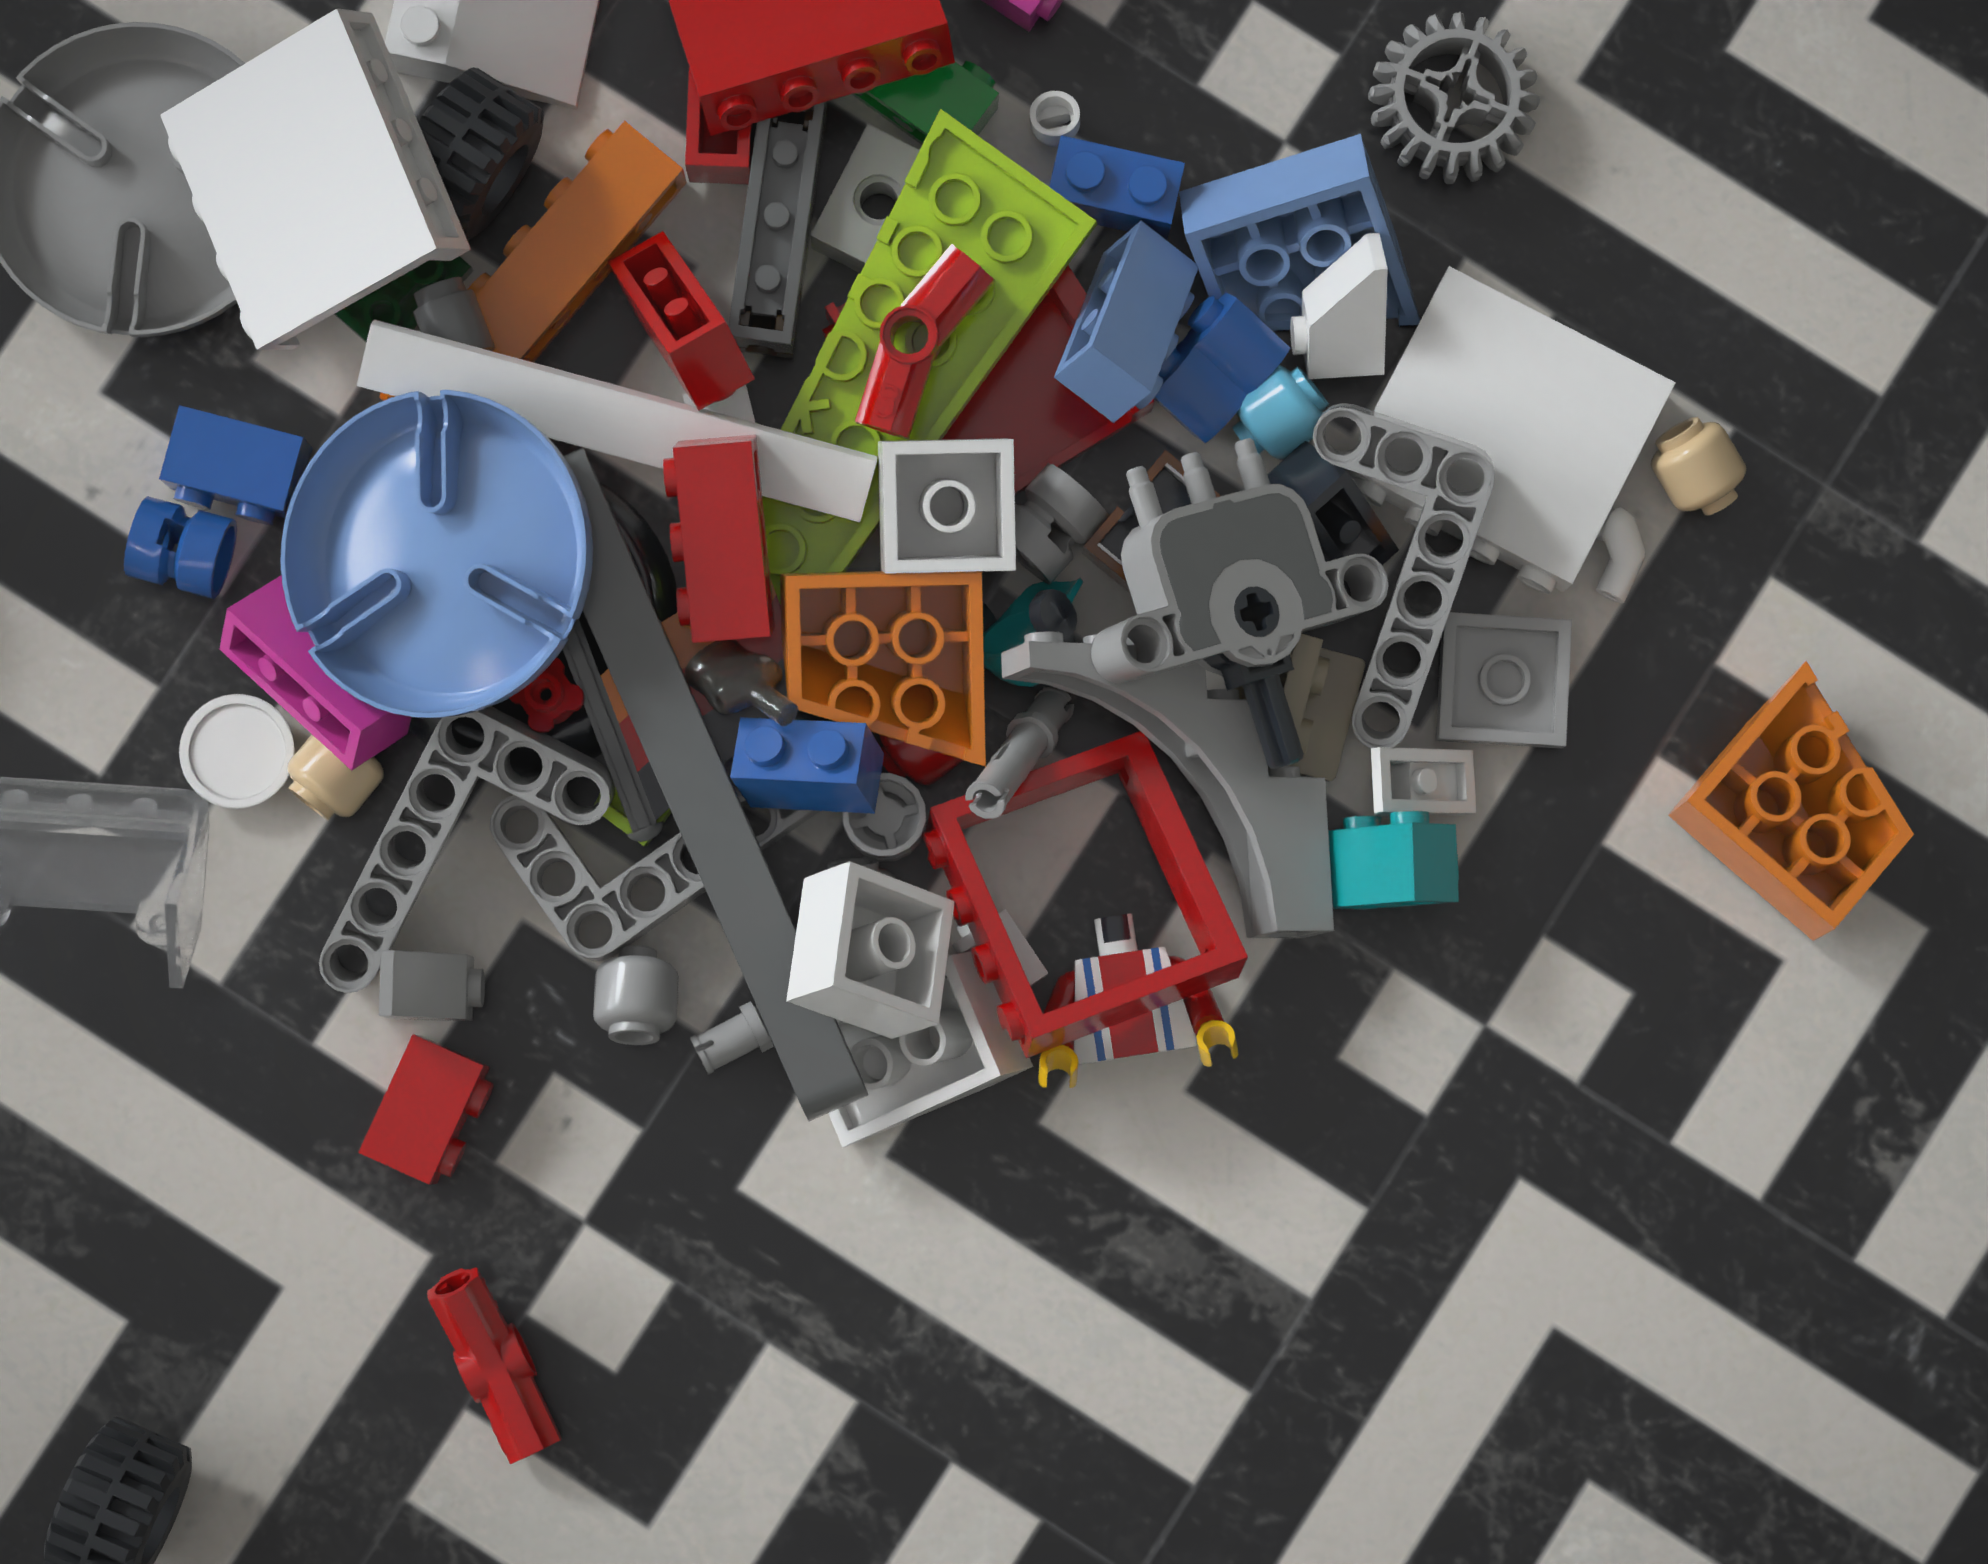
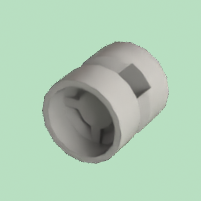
M1048 463L1025 489L1027 502L1024 505L1015 504L1016 561L1037 578L1050 585L1073 560L1072 545L1074 543L1086 544L1109 515L1101 504L1077 481L1060 468Z
M881 773L875 814L843 812L845 832L851 845L864 857L876 858L878 862L897 861L910 855L921 843L923 838L921 834L926 829L925 803L919 790L906 778L892 773Z

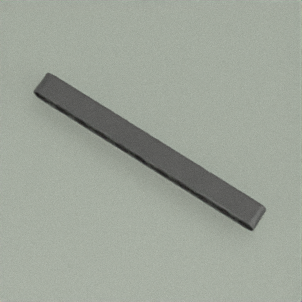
M581 448L565 455L564 458L572 468L581 486L592 527V574L583 612L798 1101L810 1122L868 1096L867 1089L837 1020L786 1001L797 929L585 449Z

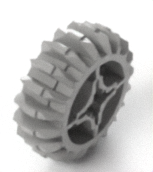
M1461 11L1459 13L1456 12L1451 18L1449 29H1445L1441 19L1434 14L1429 16L1426 21V35L1418 27L1410 24L1403 32L1406 45L1397 41H1390L1385 49V54L1390 62H1377L1374 68L1373 76L1383 84L1370 88L1368 100L1384 107L1373 112L1371 123L1377 127L1392 126L1383 135L1381 145L1384 149L1392 148L1399 143L1405 147L1397 160L1400 166L1406 167L1409 165L1414 156L1424 161L1419 170V176L1422 179H1428L1435 165L1443 167V179L1446 184H1453L1455 182L1459 166H1463L1466 176L1471 182L1478 181L1482 176L1481 160L1489 169L1498 172L1505 165L1502 151L1517 156L1524 146L1517 134L1529 135L1535 127L1536 122L1524 112L1536 110L1540 104V97L1533 92L1524 90L1535 84L1537 73L1535 70L1529 69L1517 71L1516 68L1526 59L1527 52L1523 47L1516 48L1509 53L1504 50L1511 36L1508 29L1498 32L1494 40L1484 35L1489 24L1486 17H1480L1473 30L1465 29L1463 13ZM1442 54L1460 55L1456 66L1449 71L1436 72L1426 69L1424 74L1412 70L1416 65L1433 56ZM1478 63L1484 66L1495 78L1501 91L1503 104L1496 102L1495 94L1486 91L1478 83L1476 76ZM1463 75L1464 79L1459 90L1462 92L1460 96L1461 104L1458 109L1454 108L1448 122H1445L1444 116L1448 109V105H1446L1448 99L1447 92L1449 88H1454L1459 76ZM1404 92L1414 95L1413 102L1420 104L1430 113L1432 119L1430 134L1422 130L1413 120L1406 105ZM1485 122L1497 127L1485 137L1472 142H1448L1452 130L1459 125L1471 124L1481 127Z

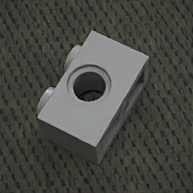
M867 124L810 235L812 249L861 273L885 219H873L867 216L861 208L862 204L869 196L874 194L888 195L896 202L905 185L904 181L920 150Z

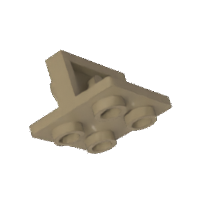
M1301 634L1300 640L1290 653L1294 670L1279 675L1304 753L1302 760L1288 766L1299 767L1301 775L1325 778V781L1331 782L1337 776L1365 668V661L1358 657L1321 648L1323 639ZM1243 686L1235 688L1239 690L1240 699L1247 700Z

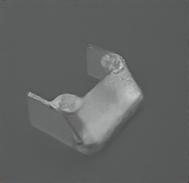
M0 777V927L7 921L13 906L136 914V931L140 939L157 948L167 949L169 987L183 988L202 927L210 829L208 801L195 791L188 789Z

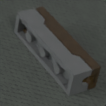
M827 102L816 104L804 111L790 112L757 122L728 325L741 352L792 359L794 357L828 114Z

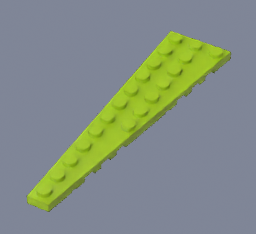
M940 109L904 181L905 185L889 217H886L876 237L877 241L861 273H858L847 295V302L832 332L828 334L816 358L815 366L810 376L805 380L781 430L878 456V441H908V439L892 436L855 423V418L879 346L880 327L885 316L904 302L949 246L953 244L981 266L995 280V283L941 346L940 353L936 360L933 361L909 440H942L1097 226V221ZM911 321L904 323L894 335L896 350L905 354L919 352L928 341V329L919 322ZM878 458L860 522L762 496L770 579L779 602L780 574L846 572L879 527ZM615 787L613 800L607 811L603 814V817L626 834L633 833ZM599 794L595 804L600 802L601 794ZM670 808L656 820L657 823L666 821L672 813ZM651 840L639 843L643 846H648Z

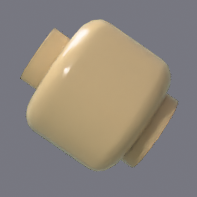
M1693 417L1673 426L1656 440L1655 445L1658 450L1651 459V468L1672 504L1678 510L1694 511L1701 508L1705 515H1711L1726 508L1737 499L1738 494L1735 488L1745 476L1746 465L1725 429L1719 423H1702L1698 417Z
M312 734L288 763V773L294 781L288 789L304 804L328 821L333 814L341 817L354 815L384 777V770L374 756L351 771Z

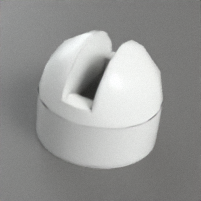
M1045 92L1038 96L1030 107L1031 130L1039 142L1049 147H1058L1061 135L1074 138L1080 128L1079 106L1076 100L1065 92ZM1068 121H1071L1069 125H1065V126H1061V127H1057V128H1053V129H1049V130L1046 129V128H1050V127H1055V126H1058V125H1062V124L1067 123Z

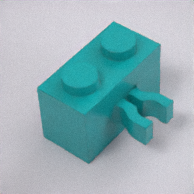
M1405 811L1390 813L1391 824L1382 825L1381 816H1354L1343 818V829L1328 830L1333 909L1364 910L1459 902L1456 824L1430 823L1429 812Z

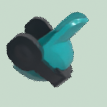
M1081 577L1074 581H1053L1050 585L1045 582L1032 584L1022 592L998 620L987 605L983 603L984 667L999 679L1012 685L1025 686L1037 690L1053 687L1046 684L1002 679L1001 653L1025 643L1024 635L1035 632L1063 633L1064 642L1077 643L1074 636L1077 626V613L1072 602L1084 583Z

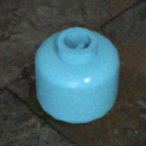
M1278 365L1273 373L1256 390L1246 395L1242 406L1237 411L1241 420L1232 428L1240 440L1253 439L1259 454L1266 450L1274 458L1284 460L1303 442H1310L1313 439L1314 427L1322 415V411L1329 406V403L1300 367L1297 366L1292 371H1289L1285 367Z

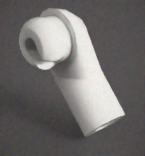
M1619 507L1616 509L1611 508L1596 537L1598 540L1605 541L1610 555L1608 564L1597 585L1596 592L1610 600L1624 603L1644 561L1646 550L1635 517L1629 511Z

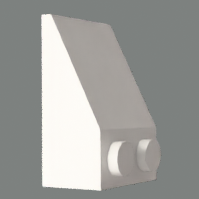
M394 0L385 44L398 73L450 83L463 72L475 67L526 99L577 109L600 0Z
M971 951L947 957L938 1025L891 1039L836 1019L868 1092V1096L829 1113L842 1147L852 1145L974 1094L1033 1067L1030 1058L1025 1057L1019 1041H1012L1007 1029L1002 1030L997 1014V1006L1001 1005L1002 1002L993 982L984 984L980 979Z

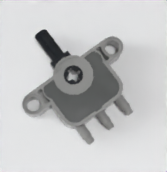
M1251 438L1238 441L1234 446L1238 456L1237 465L1245 490L1216 497L1208 469L1204 467L1201 455L1198 452H1193L1181 458L1184 470L1183 478L1191 504L1175 508L1164 514L1162 513L1154 484L1149 480L1146 468L1139 466L1127 471L1126 476L1130 486V498L1139 526L1132 529L1124 540L1121 559L1137 615L1102 630L1095 637L1091 648V657L1097 673L1105 680L1114 684H1125L1198 662L1205 670L1223 676L1227 691L1243 686L1267 765L1271 769H1278L1299 762L1303 759L1304 753L1279 675L1294 670L1290 653L1300 640L1301 633L1344 621L1381 605L1388 591V579L1383 566L1374 557L1367 554H1353L1325 562L1311 514L1304 500L1291 488L1281 484H1270L1262 456L1257 452L1255 442ZM1343 579L1347 582L1350 588L1351 597L1347 594L1344 588ZM1127 638L1134 643L1137 649V661L1130 655L1127 649Z

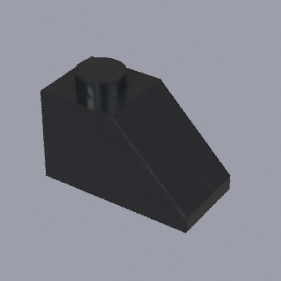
M1307 441L1299 445L1267 474L1270 484H1281L1291 488L1304 500L1311 514L1325 562L1353 554H1367L1374 557L1383 566L1399 551L1348 471L1322 459L1315 447ZM1343 579L1344 585L1350 589L1347 582Z

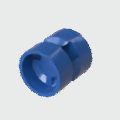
M147 496L142 500L137 509L128 535L124 557L125 575L163 585L167 580L173 578L179 590L215 599L225 584L232 563L237 538V521L199 510L192 517H187L185 508L182 505ZM174 544H178L176 552L173 551Z

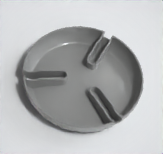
M129 22L101 26L73 35L39 55L19 73L16 79L22 86L16 91L10 101L3 96L0 98V263L26 294L42 307L77 326L99 333L111 335L115 333L132 337L161 336L184 331L221 315L237 304L229 281L225 279L216 262L217 252L207 227L195 212L192 203L193 193L183 169L170 151L168 145L169 135L160 115L244 65L245 62L217 42L196 32L159 23Z

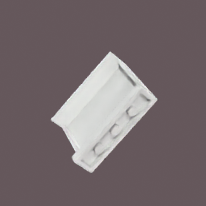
M335 9L160 115L169 135L168 145L170 151L181 165L193 193L192 203L195 212L205 223L216 249L218 268L225 279L229 281L241 310V324L247 335L253 340L257 350L295 349L300 346L297 334L429 260L451 261L471 250L373 13Z
M1449 266L1439 282L1374 411L1476 445L1486 451L1492 459L1495 470L1494 486L1470 556L1490 565H1494L1496 560L1499 559L1520 570L1517 578L1521 582L1537 591L1551 594L1553 588L1564 592L1573 584L1676 382ZM1360 436V438H1359V440H1358L1356 446L1359 445V443H1360V441H1361V436ZM1402 437L1395 439L1388 445L1386 458L1394 469L1407 472L1414 470L1420 465L1423 460V453L1417 442L1410 438ZM1466 458L1456 460L1450 465L1446 474L1451 486L1460 492L1474 491L1482 484L1485 476L1483 468L1478 462ZM1345 469L1369 504L1381 507L1385 500L1406 511L1404 520L1413 527H1417L1427 496ZM1450 520L1436 521L1426 531L1430 535L1437 536L1440 530H1443L1463 541L1462 530L1456 523Z

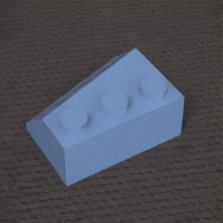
M1361 134L1179 192L1185 237L1209 297L1214 296L1216 299H1219L1224 293H1228L1237 297L1272 331L1290 330L1291 317L1302 316V290L1364 235L1379 233L1388 268L1386 319L1398 318L1399 326L1419 324L1420 316L1397 236Z

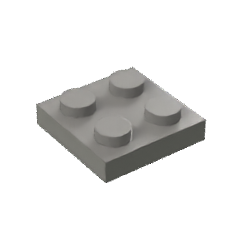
M1449 612L1441 635L1436 741L1546 748L1566 747L1572 620Z

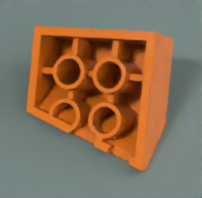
M882 571L780 574L781 639L788 707L836 722L866 723L871 732L986 767L982 571L885 574Z
M1805 661L1743 726L1668 816L1814 941L1831 932L1840 924L1912 838L1914 833L1873 767H1867L1846 734L1850 730L1839 712H1833L1815 684L1818 681L1816 675L1807 661Z

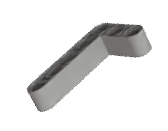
M1340 403L1325 410L1314 427L1313 442L1316 451L1322 459L1333 465L1427 496L1357 696L1352 716L1354 734L1362 744L1369 748H1392L1404 739L1409 730L1493 490L1495 470L1492 459L1486 451L1476 445L1354 404ZM1338 417H1347L1355 421L1360 427L1362 434L1359 445L1348 451H1339L1331 447L1325 436L1327 423ZM1402 437L1410 438L1417 442L1423 453V460L1420 465L1414 470L1407 472L1394 469L1386 458L1388 445L1395 439ZM1463 458L1472 459L1483 468L1484 480L1474 491L1460 492L1454 489L1448 482L1447 470L1456 460ZM1439 520H1450L1456 523L1462 530L1463 541L1454 551L1447 553L1438 552L1431 548L1425 534L1430 525ZM1414 582H1431L1440 590L1442 601L1433 611L1426 613L1417 612L1411 609L1406 602L1405 592L1407 588ZM1400 641L1414 645L1421 657L1418 666L1412 671L1405 673L1396 672L1391 669L1384 658V652L1387 647ZM1372 703H1389L1397 710L1400 721L1397 726L1389 731H1375L1364 720L1363 713L1365 709Z
M492 706L460 716L443 717L438 722L321 952L319 967L320 974L325 982L334 990L352 993L364 989L374 979L380 970L381 950L392 949L479 777L568 823L587 825L599 820L613 800L615 785L609 769L601 762L545 733L535 732L529 725ZM458 717H470L479 722L484 730L483 744L475 748L460 745L452 734L453 721ZM517 747H528L536 751L542 759L543 768L541 774L528 778L517 774L510 765L509 756L511 750ZM431 774H439L448 778L455 789L454 801L449 804H437L428 799L423 789L424 778ZM582 776L592 779L600 789V802L589 807L579 806L574 803L567 792L569 780ZM402 831H410L419 835L425 843V857L414 861L403 858L395 848V835ZM372 888H382L389 891L397 903L396 913L386 917L373 913L366 903L367 891ZM351 944L362 949L368 959L367 970L351 972L345 969L338 960V947Z
M738 791L737 795L742 807L748 805L740 791ZM511 796L502 800L494 808L490 818V831L497 845L568 946L576 954L589 960L604 961L615 956L621 948L631 945L706 892L699 874L689 872L684 866L683 854L687 846L681 833L601 888L549 812L517 796ZM767 808L771 813L770 825L763 834L756 837L762 852L819 811ZM519 810L533 811L538 818L536 835L525 843L516 844L511 842L506 834L508 818ZM564 861L570 863L575 871V882L571 890L561 896L547 894L542 885V876L545 869L555 862ZM644 877L658 878L665 887L663 903L652 911H640L634 907L631 901L633 885ZM591 914H604L610 919L612 924L611 938L604 946L597 949H589L580 941V924Z

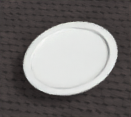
M245 694L221 696L199 708L186 724L179 747L181 768L193 790L212 804L234 809L252 807L272 797L289 776L288 763L295 752L292 732L281 713L268 702Z

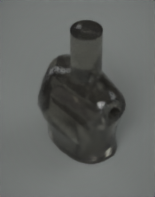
M735 639L715 641L700 650L687 664L685 670L687 684L706 697L708 703L720 715L735 714L754 706L780 726L791 724L797 716L798 706L775 690L782 680V671L777 662L765 654H759L746 649Z

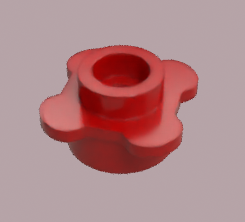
M555 658L551 665L536 680L510 697L513 703L524 708L529 715V727L538 733L551 731L555 724L568 719L584 703L585 696L583 690L577 685H572L564 675L565 665L558 658ZM546 689L551 690V698L542 700L541 693Z

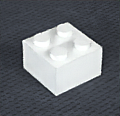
M1014 439L878 441L880 560L882 572L890 574L1016 571Z
M851 861L804 878L786 1001L891 1039L938 1025L955 901Z

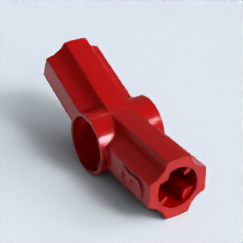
M953 244L949 246L904 302L885 316L880 327L879 346L855 423L909 440L933 361L936 360L940 353L941 346L995 283V280L981 266ZM911 321L925 325L928 329V341L924 348L913 354H905L896 350L894 335L900 326Z
M460 1268L441 1277L439 1282L427 1291L428 1301L455 1349L453 1351L454 1360L465 1386L477 1404L482 1403L491 1422L492 1430L509 1463H515L560 1441L562 1437L535 1382L534 1377L537 1376V1372L528 1348L513 1323L507 1325L499 1310L497 1301L494 1300L493 1294L489 1291L486 1280L482 1277L478 1268Z

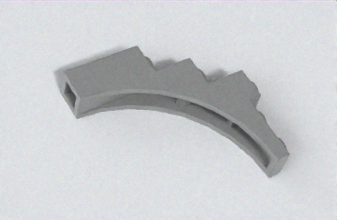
M1060 632L1029 633L1024 635L1025 643L1001 653L1002 679L1046 684L1090 699L1133 724L1173 760L1201 796L1225 842L1240 888L1247 938H1306L1334 931L1325 778L1300 777V768L1294 766H1285L1278 769L1268 768L1248 702L1245 699H1240L1239 690H1207L1206 670L1198 662L1133 682L1114 684L1098 674L1092 663L1091 648L1093 640L1098 634L1083 637V643L1064 642L1063 633ZM1127 638V649L1130 655L1137 661V649L1134 643Z

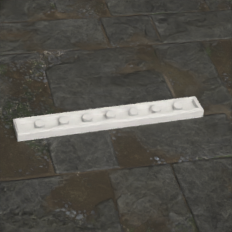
M375 319L370 325L357 386L392 396L420 391L428 397L440 396V390L472 393L512 409L529 420L548 438L663 469L664 458H673V447L678 441L756 434L762 496L857 522L861 521L878 458L875 455L706 409L698 411L695 406Z

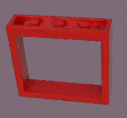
M1141 731L1030 771L1000 816L1118 773L1201 955L1043 1014L962 832L966 828L991 819H984L972 812L969 805L975 798L966 801L964 795L931 807L926 828L927 832L921 834L929 851L928 860L935 870L943 868L952 888L946 891L947 899L955 901L953 910L954 920L960 927L968 925L977 945L972 947L971 953L978 975L984 984L993 982L1002 1002L1001 1005L997 1006V1014L1002 1030L1007 1029L1012 1041H1019L1026 1058L1237 979L1247 961L1248 955L1147 736Z

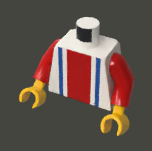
M1132 914L1094 919L1100 956L1075 960L1073 970L1058 977L1043 1014L1185 961V959L1177 956H1168L1165 947L1138 950ZM1208 989L1042 1052L1039 1061L1038 1080L1040 1086L1047 1087L1048 1072L1054 1069H1061L1069 1074V1088H1073L1077 1083L1078 1065L1193 1048L1197 1045L1201 1062L1207 1067L1212 1066L1209 1049L1214 1045L1223 1044L1231 1049L1233 1059L1237 1058L1239 1053L1235 1032L1231 1025L1224 1022L1212 990Z

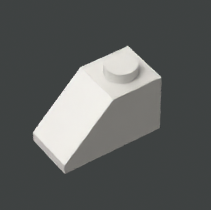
M1379 233L1364 235L1302 290V316L1291 317L1290 332L1293 355H1304L1308 379L1384 375L1388 268Z

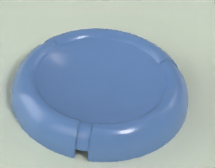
M440 390V396L428 397L424 393L416 391L391 397L370 406L338 428L320 447L299 479L286 514L281 541V574L286 604L296 631L308 632L315 644L313 648L308 650L313 660L337 685L357 699L375 708L394 714L423 718L460 716L486 709L517 694L536 680L564 648L576 619L580 618L589 591L593 563L592 527L588 507L581 486L559 449L535 425L512 409L482 396L454 390Z

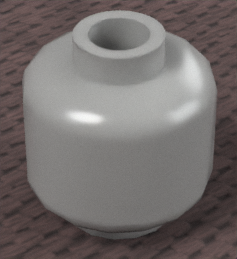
M645 946L621 948L618 957L602 962L596 971L593 1009L595 1022L601 1029L609 1032L608 1037L610 1040L617 1043L647 1045L659 1041L660 1034L670 1030L676 1022L678 972L670 963L657 958V951L653 948Z

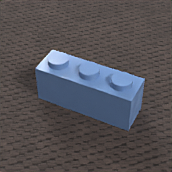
M1140 221L1103 252L1054 378L1113 423L1134 406L1138 409L1146 407L1157 395L1163 384V378L1159 376V372L1163 362L1171 355L1178 343L1179 336L1174 333L1178 321L1185 315L1194 300V294L1190 292L1198 270L1196 263L1144 222Z

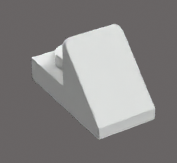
M1371 748L1375 816H1381L1384 819L1390 818V813L1405 811H1427L1429 815L1451 816L1476 814L1473 750Z

